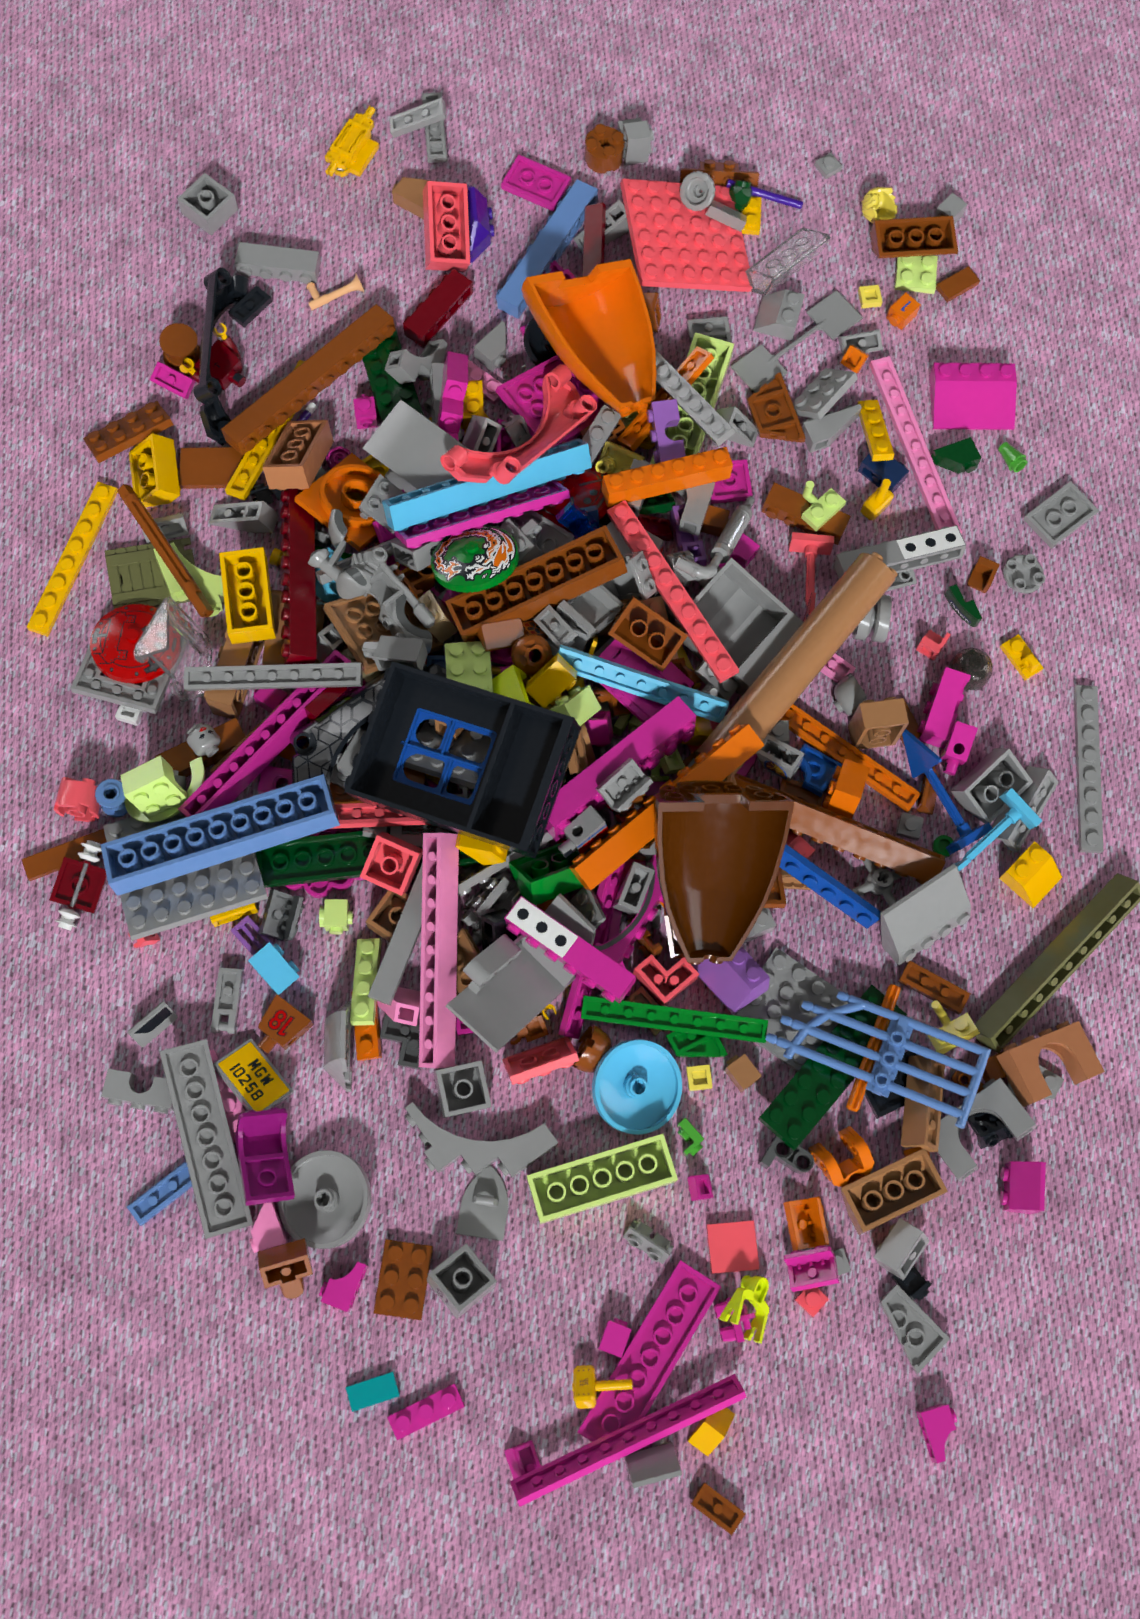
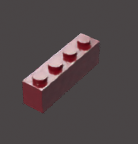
M455 269L442 278L441 283L430 291L426 300L418 304L416 311L411 316L406 317L403 322L404 335L424 348L473 294V282Z

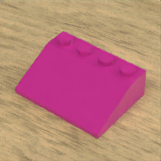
M1015 363L933 364L929 373L933 429H1015L1017 389Z

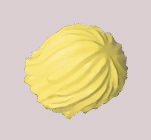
M875 187L866 193L862 201V213L869 222L874 223V220L896 218L897 205L894 202L895 196L892 195V188Z

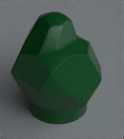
M736 180L735 185H732L729 194L732 201L735 202V209L737 211H742L748 206L753 197L751 182Z

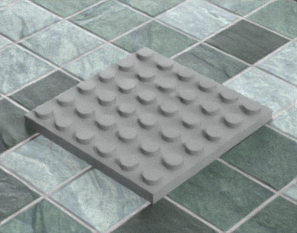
M180 812L169 819L153 823L140 822L130 817L103 825L106 841L110 842L185 817ZM251 853L122 894L120 898L129 935L133 941L268 899L255 853Z

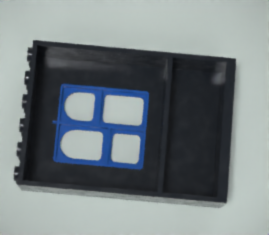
M392 661L391 666L385 671L383 688L379 689L377 693L376 707L369 715L367 731L362 734L359 753L353 758V769L351 775H348L345 780L344 792L358 801L536 859L581 731V727L575 718ZM435 719L447 724L443 740L438 749L424 746L417 739V728L424 720ZM463 728L491 738L484 762L477 763L449 753L456 729ZM421 754L443 761L445 766L437 787L432 788L409 780L403 770L406 760L412 755ZM457 766L475 771L479 775L472 796L468 799L447 792V786L453 769Z

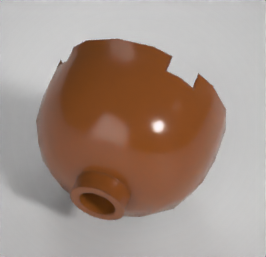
M595 1025L589 1026L578 1041L580 1043L577 1050L579 1061L575 1062L572 1066L586 1073H594L600 1059L612 1048L611 1039L608 1034Z

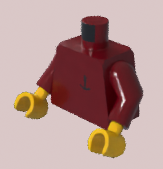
M219 323L223 332L219 333L214 327L213 334L216 337H221L222 340L217 339L211 346V377L219 381L222 390H226L231 383L240 388L246 382V377L240 374L243 371L241 365L242 357L232 338L225 334L227 327L223 323ZM185 358L184 362L189 368L181 364L180 371L190 373V377L199 383L200 361L198 360L194 364L190 358Z

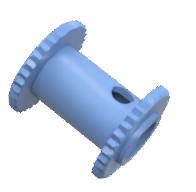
M112 778L102 781L95 790V797L105 814L113 818L123 817L128 814L124 803L126 797L123 793L122 782Z

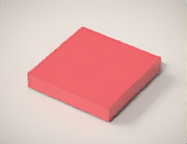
M754 1220L706 1225L711 1274L759 1270Z

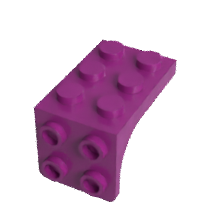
M274 1107L265 1111L248 1110L239 1115L235 1139L246 1206L294 1200L295 1192L286 1144L287 1109Z

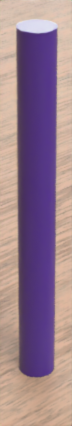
M728 179L726 187L731 188L732 185H735V181ZM751 186L754 196L800 210L803 206V201Z

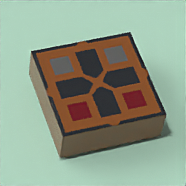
M534 620L522 622L525 635L536 634L544 639L549 638Z

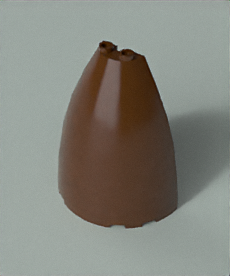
M709 780L678 782L677 787L666 785L660 788L659 793L655 794L654 836L657 876L668 918L688 963L699 965L705 959H709L714 964L732 961L748 937L766 904L777 877L793 813L794 801L778 792L774 794L764 792V788L746 785L745 788H742L741 786L733 785V782Z

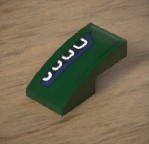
M958 585L949 586L945 597L952 609L973 628L978 626L982 617L974 600L965 602Z

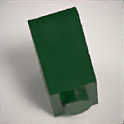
M971 437L938 448L931 455L934 465L957 474L974 471L982 458Z

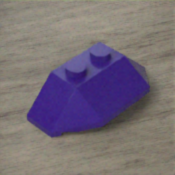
M467 184L470 263H473L491 245L490 237H494V226L489 224V220H492V207H488L487 198L475 187Z

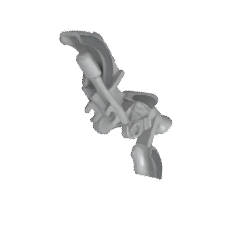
M338 509L331 510L328 534L336 550L330 558L328 549H318L310 555L308 564L312 567L320 568L328 577L334 580L338 595L343 599H353L362 595L367 597L368 594L375 597L380 605L379 620L383 626L390 630L393 636L424 640L427 652L430 653L432 634L428 630L420 629L409 622L404 611L406 600L413 607V613L424 627L430 628L433 626L435 617L425 604L420 603L408 587L401 582L404 579V574L396 576L393 573L394 570H397L398 566H388L386 564L388 554L384 548L376 547L372 551H366L363 554L354 553L352 555L351 568L343 570L337 565L345 551L346 541H344L348 530L343 522L342 512Z

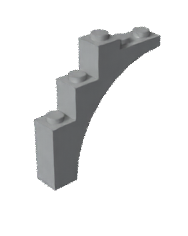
M413 1102L405 1107L408 1112L405 1115L407 1121L412 1127L417 1125L421 1131L418 1136L425 1146L431 1145L424 1152L427 1156L424 1162L431 1172L436 1169L438 1174L462 1157L464 1160L460 1163L468 1174L473 1172L476 1176L499 1159L501 1163L498 1164V1167L506 1177L509 1174L511 1178H514L558 1145V1141L545 1123L529 1133L512 1139L478 1141L456 1136L438 1127L425 1117Z

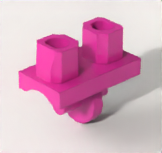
M732 1297L725 1298L724 1302L713 1306L717 1319ZM746 1304L742 1307L738 1325L731 1323V1326L719 1328L721 1341H735V1343L745 1341L740 1321L743 1322L744 1330L752 1329L749 1319L756 1318L755 1313L748 1314Z

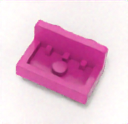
M817 1246L812 1250L806 1251L796 1250L784 1255L792 1292L839 1283L836 1256L830 1246Z

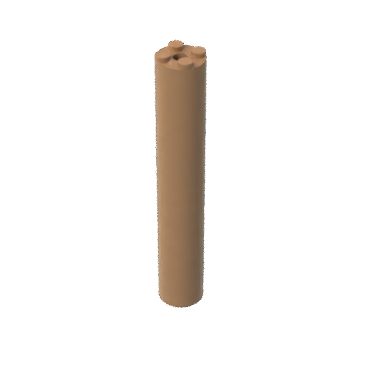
M876 552L872 554L861 553L697 749L695 752L696 756L703 752L708 753L712 749L711 745L719 738L725 739L729 735L728 731L738 723L740 725L749 724L761 741L766 738L895 581L898 575L897 572L882 562L883 557ZM742 765L733 772L734 775L742 767Z

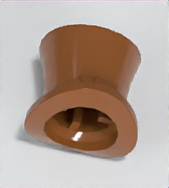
M183 323L168 325L163 329L159 337L160 347L164 351V364L181 372V364L189 368L184 362L185 358H190L194 364L199 360L200 346L197 344V334L190 326ZM181 372L182 374H184V375H186V376H190V373H183V372Z

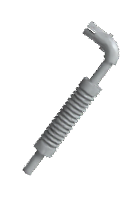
M749 496L743 505L736 507L710 553L712 558L710 564L701 566L680 554L674 568L687 573L692 578L704 580L713 578L717 574L719 564L728 561L752 518L751 507L755 499Z

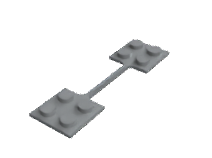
M836 290L806 312L816 323L815 327L776 355L770 354L761 344L733 364L731 369L754 393H757L765 383L769 384L777 373L781 372L782 377L788 374L786 369L778 362V359L817 330H822L834 340L861 321L863 317Z

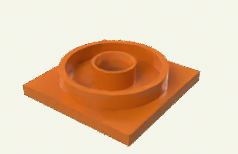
M351 453L313 482L310 488L304 489L295 496L294 502L326 527H328L331 510H340L343 514V522L348 530L344 541L360 552L377 538L372 524L375 520L372 517L363 519L360 516L359 508L362 501L348 498L347 493L358 492L365 498L381 473Z

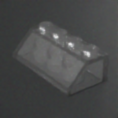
M802 227L746 270L751 291L764 296L770 294L773 289L786 282L790 276L799 272L804 265L813 261L824 250L831 238L830 234Z

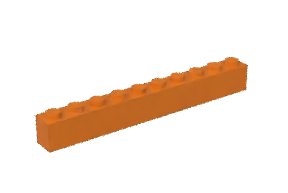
M738 723L728 731L729 735L725 739L719 738L711 745L712 749L708 753L703 752L694 759L696 763L690 768L686 766L677 773L678 778L673 782L671 780L667 781L660 788L666 785L677 787L678 782L723 781L765 745L749 724L740 725ZM654 795L646 798L642 802L644 806L638 811L634 809L625 816L626 821L621 825L616 824L607 831L609 834L603 840L599 838L590 845L591 850L585 855L581 853L572 860L573 865L569 869L585 889H594L655 838Z

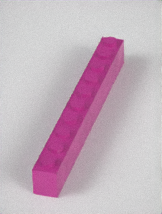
M335 649L322 663L352 662ZM327 687L297 688L178 808L181 814L186 818L232 803L289 745L291 734L309 722L305 707Z

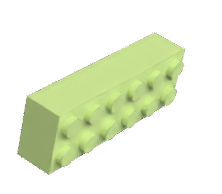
M664 1134L527 1175V1182L540 1224L669 1185L678 1180Z

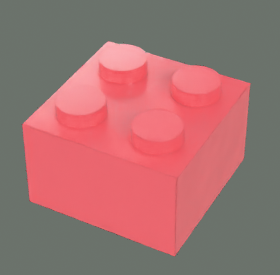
M382 831L375 838L360 878L402 896L408 891L423 855V849Z

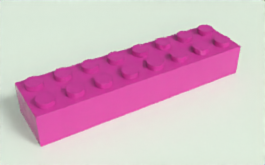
M679 696L560 788L546 827L547 832L556 842L560 838H567L563 830L590 805L597 811L602 810L607 805L606 801L595 789L628 758L633 759L643 773L647 769H654L660 763L661 758L665 755L670 756L676 751L677 746L681 742L686 743L694 736L696 714Z

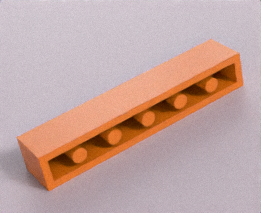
M727 447L604 475L601 490L608 508L624 500L629 503L729 479L733 463Z

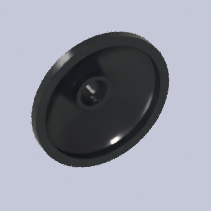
M531 319L525 328L523 341L528 357L537 366L557 354L542 333L535 319Z

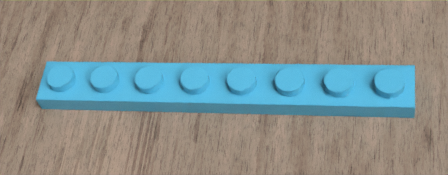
M561 644L557 652L577 670V676L664 705L669 704L679 696L697 716L718 723L724 718L729 706L728 700Z

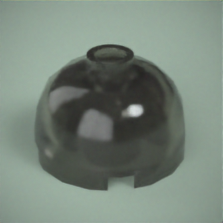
M964 648L956 653L949 663V668L971 675L969 682L964 687L966 691L980 690L986 686L993 673L991 658L979 648Z

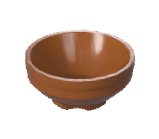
M536 634L521 636L515 641L511 650L513 664L528 675H535L552 658L549 643L543 637ZM533 649H538L541 654L537 662H531L529 659V652Z

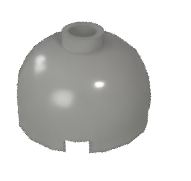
M851 673L843 677L835 686L834 695L836 700L833 702L839 713L844 711L848 716L853 717L859 704L867 700L865 692Z

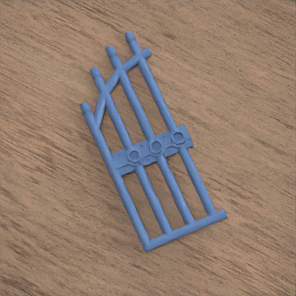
M839 991L836 998L843 1002L847 1001L849 1004L831 1009L817 1004L814 1005L812 1002L804 1000L801 1007L818 1015L807 1023L782 1015L780 1020L782 1024L791 1026L799 1031L792 1041L767 1033L765 1040L786 1049L783 1056L787 1059H792L795 1053L868 1082L865 1089L872 1091L874 1094L888 1098L891 1091L957 1118L955 1125L962 1129L965 1128L991 1053L989 1048L859 997L848 995V993ZM864 1009L891 1021L886 1032L845 1016V1014ZM830 1019L883 1040L880 1051L876 1052L816 1027ZM913 1029L978 1054L979 1058L976 1066L974 1067L909 1041ZM807 1035H811L875 1061L872 1072L869 1073L800 1044ZM905 1050L971 1075L972 1078L968 1088L901 1062ZM897 1072H904L964 1096L961 1109L894 1083Z

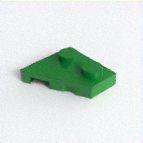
M677 1031L666 1035V1039L676 1057H725L728 1055L719 1037Z

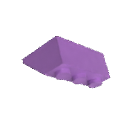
M742 946L732 961L714 964L709 959H705L699 965L691 964L699 973V978L732 1015L769 990V975Z

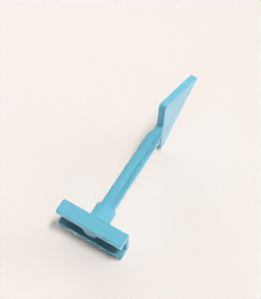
M1010 788L1008 791L1006 790L999 796L1010 810L994 828L964 855L961 861L955 863L958 871L967 866L1011 824H1015L1019 819L1029 830L1037 827L1042 822V819L1013 788Z

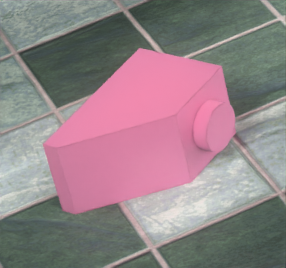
M274 1202L263 1204L251 1230L253 1238L249 1239L254 1253L289 1243Z

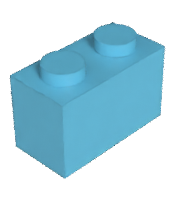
M269 942L253 955L248 962L273 991L279 995L300 977L297 974L300 970L291 960L288 963L282 957L284 951L277 943L272 945Z

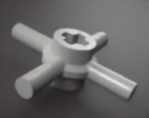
M865 859L863 863L869 872L866 883L851 890L859 896L867 892L877 896L883 895L890 907L897 902L891 892L893 881L902 876L896 874L895 871L890 872L887 869H877L873 861Z

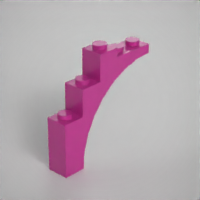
M447 351L443 367L437 426L458 440V433L463 418V400L468 385V355Z

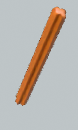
M894 984L888 986L881 1007L894 1011L901 991L899 986ZM878 1015L874 1027L887 1031L890 1020ZM870 1036L867 1048L879 1052L883 1040ZM863 1057L859 1069L871 1073L875 1061ZM858 1078L855 1079L846 1105L848 1110L857 1112L860 1109L868 1082Z

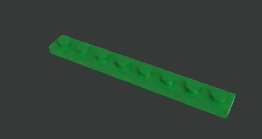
M584 996L581 1019L766 1043L765 1038L768 1027V1020L629 1001H621L619 1004L615 1000L612 1003L605 998Z

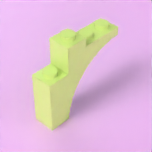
M174 542L170 543L214 609L213 614L209 617L216 616L219 612L223 611L222 576L197 568L184 558ZM153 549L172 601L182 602L187 600L188 597L156 549Z

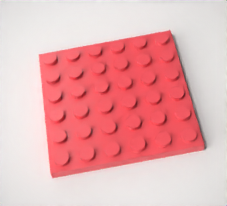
M622 179L620 182L640 286L751 292L754 285L742 231L735 230L706 216L707 208L702 211H692L686 208L680 197V186L682 183ZM715 185L716 191L713 200L736 210L735 202L732 201L729 194L731 188Z

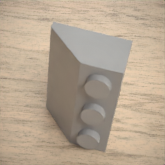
M995 748L950 791L962 808L984 824L988 822L991 824L1008 807L999 796L1010 788H1013L1020 796L1033 781L1009 748Z

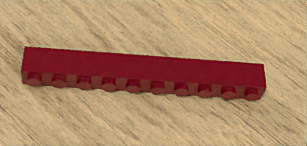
M299 489L282 490L280 501L283 502L280 514L281 518H283L281 535H284L281 542V551L284 552L281 559V568L284 569L281 577V585L284 586L281 594V603H284L281 612V620L284 621L281 630V638L284 639L281 656L284 657V665L314 664L317 658L315 567L308 564L310 555L315 551L314 517L294 502L295 496L303 491Z

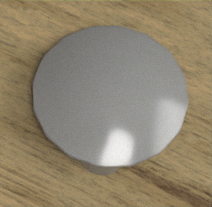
M1033 554L1015 555L1004 565V579L1008 586L1016 592L1023 594L1032 593L1038 590L1045 581L1043 568Z

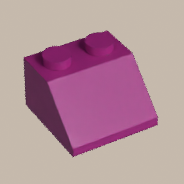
M1010 1161L1005 1163V1167L1001 1169V1181H1004V1191L1002 1190L1000 1193V1204L1003 1205V1211L1034 1214L1045 1210L1046 1162Z

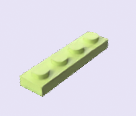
M380 938L357 939L350 1012L351 1026L375 1025L377 1001L369 998L368 994L380 966Z

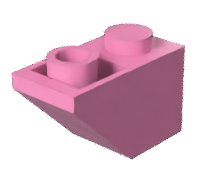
M398 987L391 1006L377 1001V1005L394 1022L417 1026L420 1019V991Z

